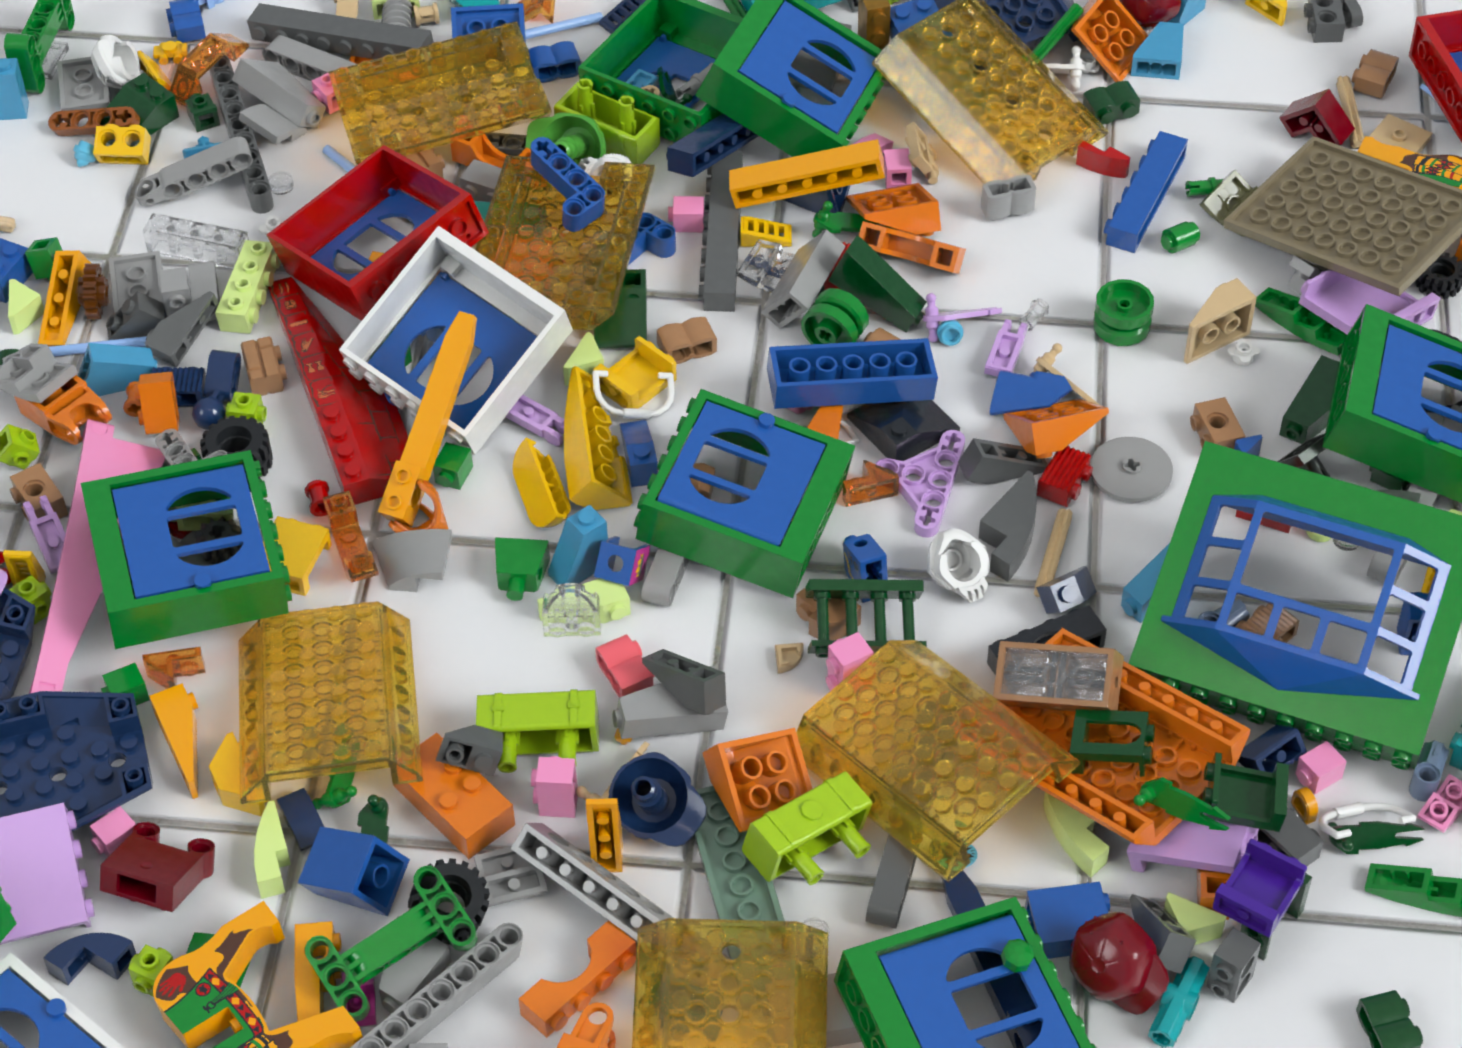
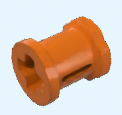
M134 381L126 387L128 397L124 402L123 409L126 414L138 417L141 402L135 399L134 384H138V381Z

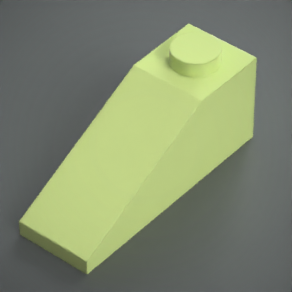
M601 578L537 599L541 621L607 623L622 619L624 616L631 614L630 597L624 585Z

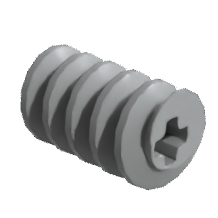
M387 0L382 8L381 23L411 27L413 7L410 1Z

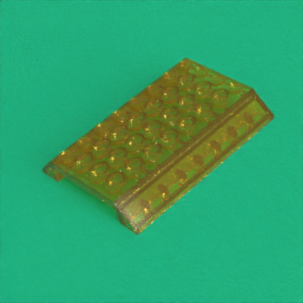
M378 601L362 602L327 608L305 609L259 619L239 639L241 804L270 801L271 782L390 768L393 785L423 781L410 619Z
M918 640L888 641L874 655L805 712L796 731L806 767L823 781L846 771L872 801L867 817L947 882H950L971 863L966 848L1044 778L1050 776L1057 783H1060L1080 765V761Z

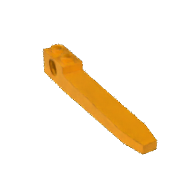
M459 311L445 334L400 461H395L378 509V513L387 520H397L410 527L414 524L425 493L418 487L416 482L418 479L426 481L430 479L474 346L477 323L475 315Z
M332 921L295 924L294 979L297 1021L324 1012V992L328 991L307 959L305 946L312 937L325 936L332 942L336 950L341 952V934L335 933ZM325 945L316 947L313 951V958L318 956L323 957L317 960L325 958L328 955L329 948ZM335 972L331 975L329 979L330 985L336 986V979L342 978V972Z

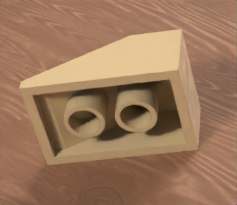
M1238 278L1222 283L1215 288L1189 324L1184 362L1186 364L1250 334L1257 297Z

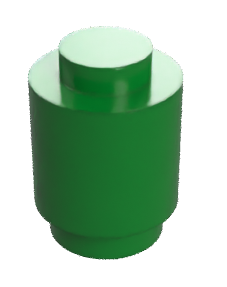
M1182 222L1163 230L1161 244L1165 250L1172 254L1196 244L1200 239V230L1194 222Z

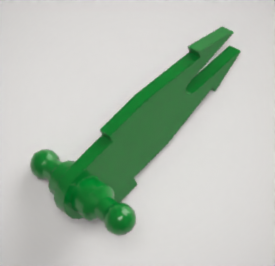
M825 201L823 209L814 215L815 230H813L812 236L815 238L826 229L830 233H841V231L860 232L863 221L874 224L879 223L865 220L860 214L847 212L830 213L833 204L831 201Z
M354 730L348 731L341 740L343 743L333 760L328 775L330 780L326 792L321 798H315L312 801L316 810L321 809L323 806L338 808L350 802L351 797L357 794L356 787L351 785L355 775L357 756L360 754L361 736L355 738L349 753Z
M1163 777L1145 782L1141 786L1139 794L1133 799L1134 804L1137 806L1151 803L1165 809V812L1182 820L1209 826V829L1227 831L1229 827L1203 814L1206 813L1229 821L1231 817L1217 806L1212 807L1188 792L1173 787V782Z

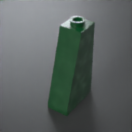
M857 235L845 251L828 281L838 288L849 292L859 299L861 303L907 333L912 324L917 327L925 313L921 310L927 301Z
M1323 355L1320 356L1284 414L1279 433L1280 436L1303 444L1327 427L1339 361Z

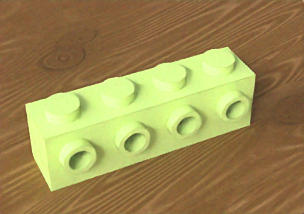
M245 240L215 312L220 331L250 334L254 323L258 322L260 308L266 302L268 287L273 285L275 271L281 265V261L270 242Z

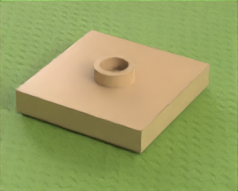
M1388 114L1369 137H1373L1383 144L1398 146L1419 154L1429 143L1433 133Z

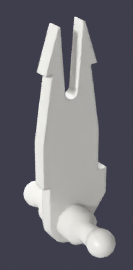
M1079 46L1072 48L1073 58L1070 60V64H1038L1030 74H1070L1072 78L1071 88L1074 91H1078L1081 88L1080 78L1082 77V72L1085 71V65L1082 64V59L1080 58L1081 48ZM1011 65L1010 67L1016 70L1020 65Z

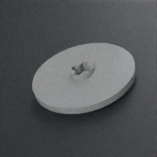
M1119 437L1103 443L1094 452L1090 464L1093 467L1091 477L1096 486L1108 496L1125 502H1143L1158 497L1169 487L1173 475V465L1168 454L1157 444L1138 437Z

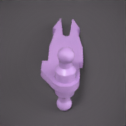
M929 293L926 296L928 306L925 309L923 321H926V328L929 329L928 339L934 343L938 340L937 328L939 321L1002 313V308L992 307L939 313L938 308L935 306L936 295Z

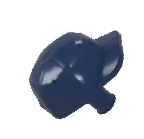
M650 752L633 758L617 771L612 780L609 798H617L622 827L636 837L645 840L652 839L667 846L679 847L686 844L694 836L706 818L707 807L703 798L691 785L690 776L679 765L661 753Z

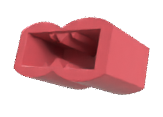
M627 634L595 648L597 663L610 681L618 697L653 686V678L655 676L643 665L642 651L636 640L632 641Z

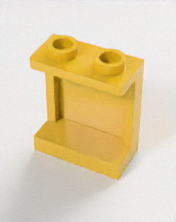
M641 336L635 338V349L608 369L600 363L593 369V371H608V377H599L600 390L623 408H640L668 387L667 379H658V372L672 373L674 381L677 380L676 361L669 354L663 353L652 342L646 341Z
M277 516L274 523H276L279 539L275 541H278V544L282 546L284 561L281 562L284 563V566H287L290 583L285 584H289L291 593L306 596L310 589L309 574L322 550H329L332 546L329 529L321 525H312L293 518L288 519Z

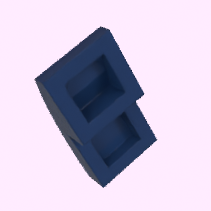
M305 788L276 799L300 851L312 847L320 826L324 827Z

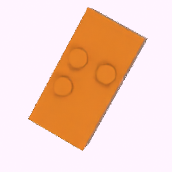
M435 733L390 765L393 786L460 852L470 859L515 826L513 804L479 772L436 761L443 738L438 733Z

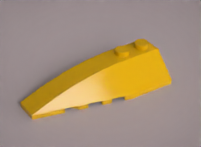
M574 366L570 375L564 418V462L569 500L584 508L591 505L595 510L630 506L633 502L627 463L624 456H619L617 447L620 444L617 436L611 435L609 426L612 425L610 416L607 415L596 400L592 375Z

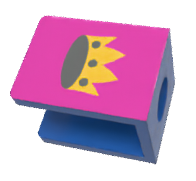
M618 536L601 541L594 577L626 586H631L643 580L650 545L645 544L635 549L619 545L620 537ZM616 555L623 560V567L618 572L613 571Z

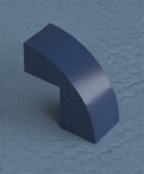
M89 933L76 936L59 944L48 952L43 959L49 974L64 984L69 985L88 963L118 980L128 969L136 951L132 940L112 933Z

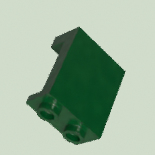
M1215 752L1212 762H1207L1205 766L1204 780L1208 781V787L1204 788L1202 801L1212 807L1217 806L1230 816L1231 819L1227 821L1206 814V816L1216 821L1280 832L1287 816L1289 765L1277 762L1273 773L1223 764L1221 763L1222 753Z

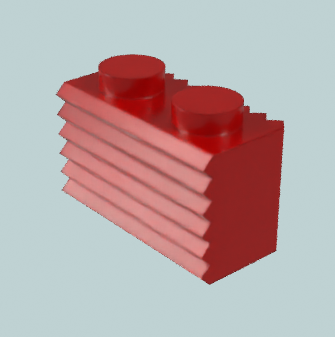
M1069 445L1061 451H1056L1038 480L1037 496L1068 507L1072 499L1077 500L1081 492L1082 481L1087 482L1092 474L1093 467L1090 466L1091 455L1089 453L1086 454L1084 451L1080 452L1079 449L1075 450L1074 447L1070 448Z

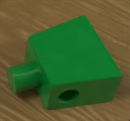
M495 537L498 589L507 591L506 596L512 601L522 600L524 592L538 591L550 562L549 541Z

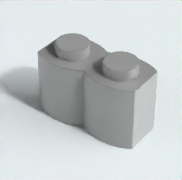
M1017 175L1008 180H993L983 184L981 209L985 218L988 220H998L1010 214L1023 215L1033 211L1035 207L1036 186L1031 176Z

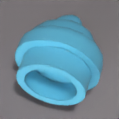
M80 140L79 144L74 146V157L77 160L78 167L86 166L89 162L96 161V157L93 155L94 145Z
M956 320L943 321L937 328L938 339L945 345L953 346L958 344L963 337L961 324Z

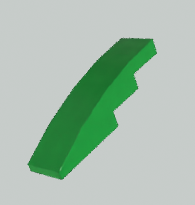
M1270 287L1257 296L1255 307L1270 319L1318 348L1337 356L1341 354L1343 342L1347 334L1300 305V298Z
M1370 863L1365 884L1366 892L1416 908L1462 917V878L1434 876L1432 868Z

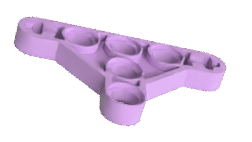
M948 430L944 432L937 447L905 461L883 458L875 464V480L879 484L897 488L916 512L914 530L921 537H933L939 531L959 469L958 461L964 453L965 436L960 431ZM951 442H955L953 446V451L949 450V445L951 444ZM950 460L954 464L947 467L942 466L939 462ZM885 468H889L893 470L894 473L891 475H883L879 471ZM916 474L920 476V479L911 481L906 476ZM935 480H944L947 484L940 487L934 485L933 482ZM929 500H937L941 504L936 507H931L927 505L926 502ZM927 516L931 517V522L928 526L924 525Z

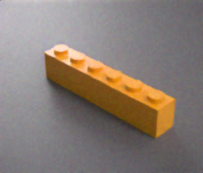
M878 139L729 170V190L736 209L883 179L885 178L884 158Z

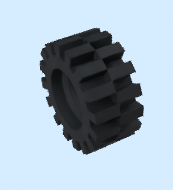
M1445 252V256L1440 255L1415 280L1416 287H1420L1419 291L1421 293L1427 291L1426 296L1432 292L1439 297L1443 296V299H1448L1449 295L1451 297L1456 296V292L1459 293L1462 287V261L1457 262L1458 257L1454 255L1450 258V253ZM1435 273H1437V274H1442V275H1445V276H1447V277H1438V276H1436V275H1434V274H1435Z

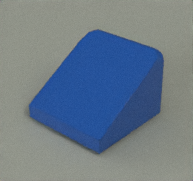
M1255 435L1235 440L1234 449L1259 456L1263 437L1262 435Z

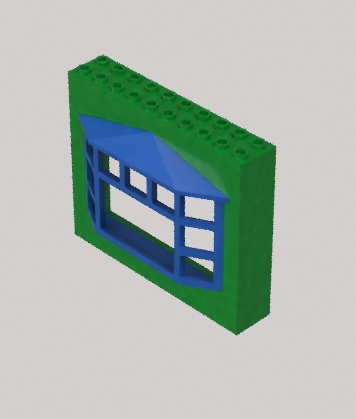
M1205 441L1129 664L1205 705L1210 704L1219 707L1218 710L1224 714L1234 716L1235 713L1247 716L1246 719L1248 721L1261 725L1267 722L1273 725L1278 724L1279 726L1297 728L1300 733L1304 734V738L1317 743H1321L1322 740L1333 743V747L1345 752H1350L1351 749L1362 752V756L1367 759L1379 761L1381 758L1390 761L1393 767L1401 770L1415 769L1462 623V515ZM1226 506L1253 514L1244 540L1212 536L1222 507ZM1262 517L1393 556L1372 621L1370 623L1241 584ZM1213 546L1241 551L1231 580L1199 577L1208 547ZM1401 559L1435 569L1436 572L1427 600L1394 585ZM1195 587L1227 591L1217 621L1185 617ZM1237 594L1273 605L1264 635H1258L1227 625ZM1390 596H1394L1422 610L1423 613L1413 642L1381 627L1380 624ZM1284 608L1320 619L1311 649L1307 650L1273 638ZM1329 623L1339 624L1367 634L1357 664L1320 653ZM1377 637L1409 651V657L1400 683L1367 668Z

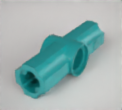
M1195 956L1189 957L1181 974L1177 973L1173 983L1169 982L1167 990L1160 1001L1159 1011L1148 1033V1036L1155 1044L1164 1048L1174 1047L1186 1020L1190 1021L1200 997L1199 993L1210 971V967L1205 964L1204 960Z

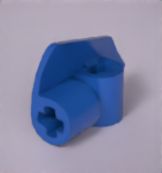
M1000 370L989 413L992 416L1048 408L1070 393L1072 388L1065 376L1038 371L1032 372L1028 376Z

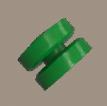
M1118 279L1106 283L1099 289L1096 295L1093 319L1095 332L1105 342L1116 346H1130L1140 343L1147 338L1151 329L1154 296L1147 287L1133 280Z
M829 288L820 293L802 318L801 329L811 345L856 342L869 324V315L864 305L855 296L841 289Z

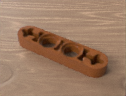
M128 106L67 110L53 113L48 120V126L58 136L89 135L96 133V126H105L100 125V122L106 116H110V121L107 124H115L119 127L139 125L140 116L133 108ZM88 118L84 126L78 127L81 119Z

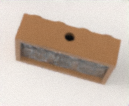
M1000 641L993 700L1003 706L1063 711H1076V709L1118 711L1124 656L1112 648Z

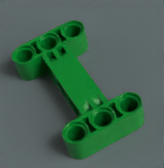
M37 0L22 33H7L5 36L4 50L6 58L18 59L27 93L41 94L44 91L45 75L42 68L43 61L58 30L72 31L74 27L75 16L71 0Z
M423 866L415 872L413 877V883L423 902L341 955H339L332 942L325 936H314L307 941L305 946L306 957L338 1007L344 1006L346 1009L347 1002L350 999L359 998L362 1000V1007L359 1011L355 1013L348 1012L355 1022L364 1020L370 1011L369 1001L360 986L443 932L451 946L458 951H468L475 946L477 932L473 922L441 873L435 867ZM424 877H435L437 879L436 885L431 889L422 888L420 883ZM443 902H450L454 905L453 911L448 915H440L437 912L438 906ZM460 928H467L471 931L470 937L464 942L454 939L455 932ZM320 945L327 946L329 952L325 958L321 960L313 958V951L316 947ZM335 972L346 974L345 981L339 986H333L329 983L331 975Z

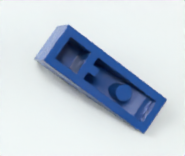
M647 421L620 423L631 487L648 485L651 475L658 473V462Z

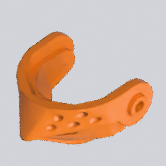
M418 479L416 483L432 499L434 512L422 502L419 509L430 519L414 528L397 520H391L388 524L395 533L419 529H448L439 493L430 482Z

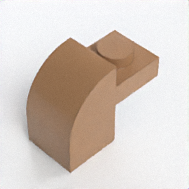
M803 588L796 594V612L802 620L809 621V635L818 639L817 602L814 601V598H806V591ZM831 598L828 601L829 640H837L846 636L845 602L842 599ZM857 603V625L859 626L861 624V606Z

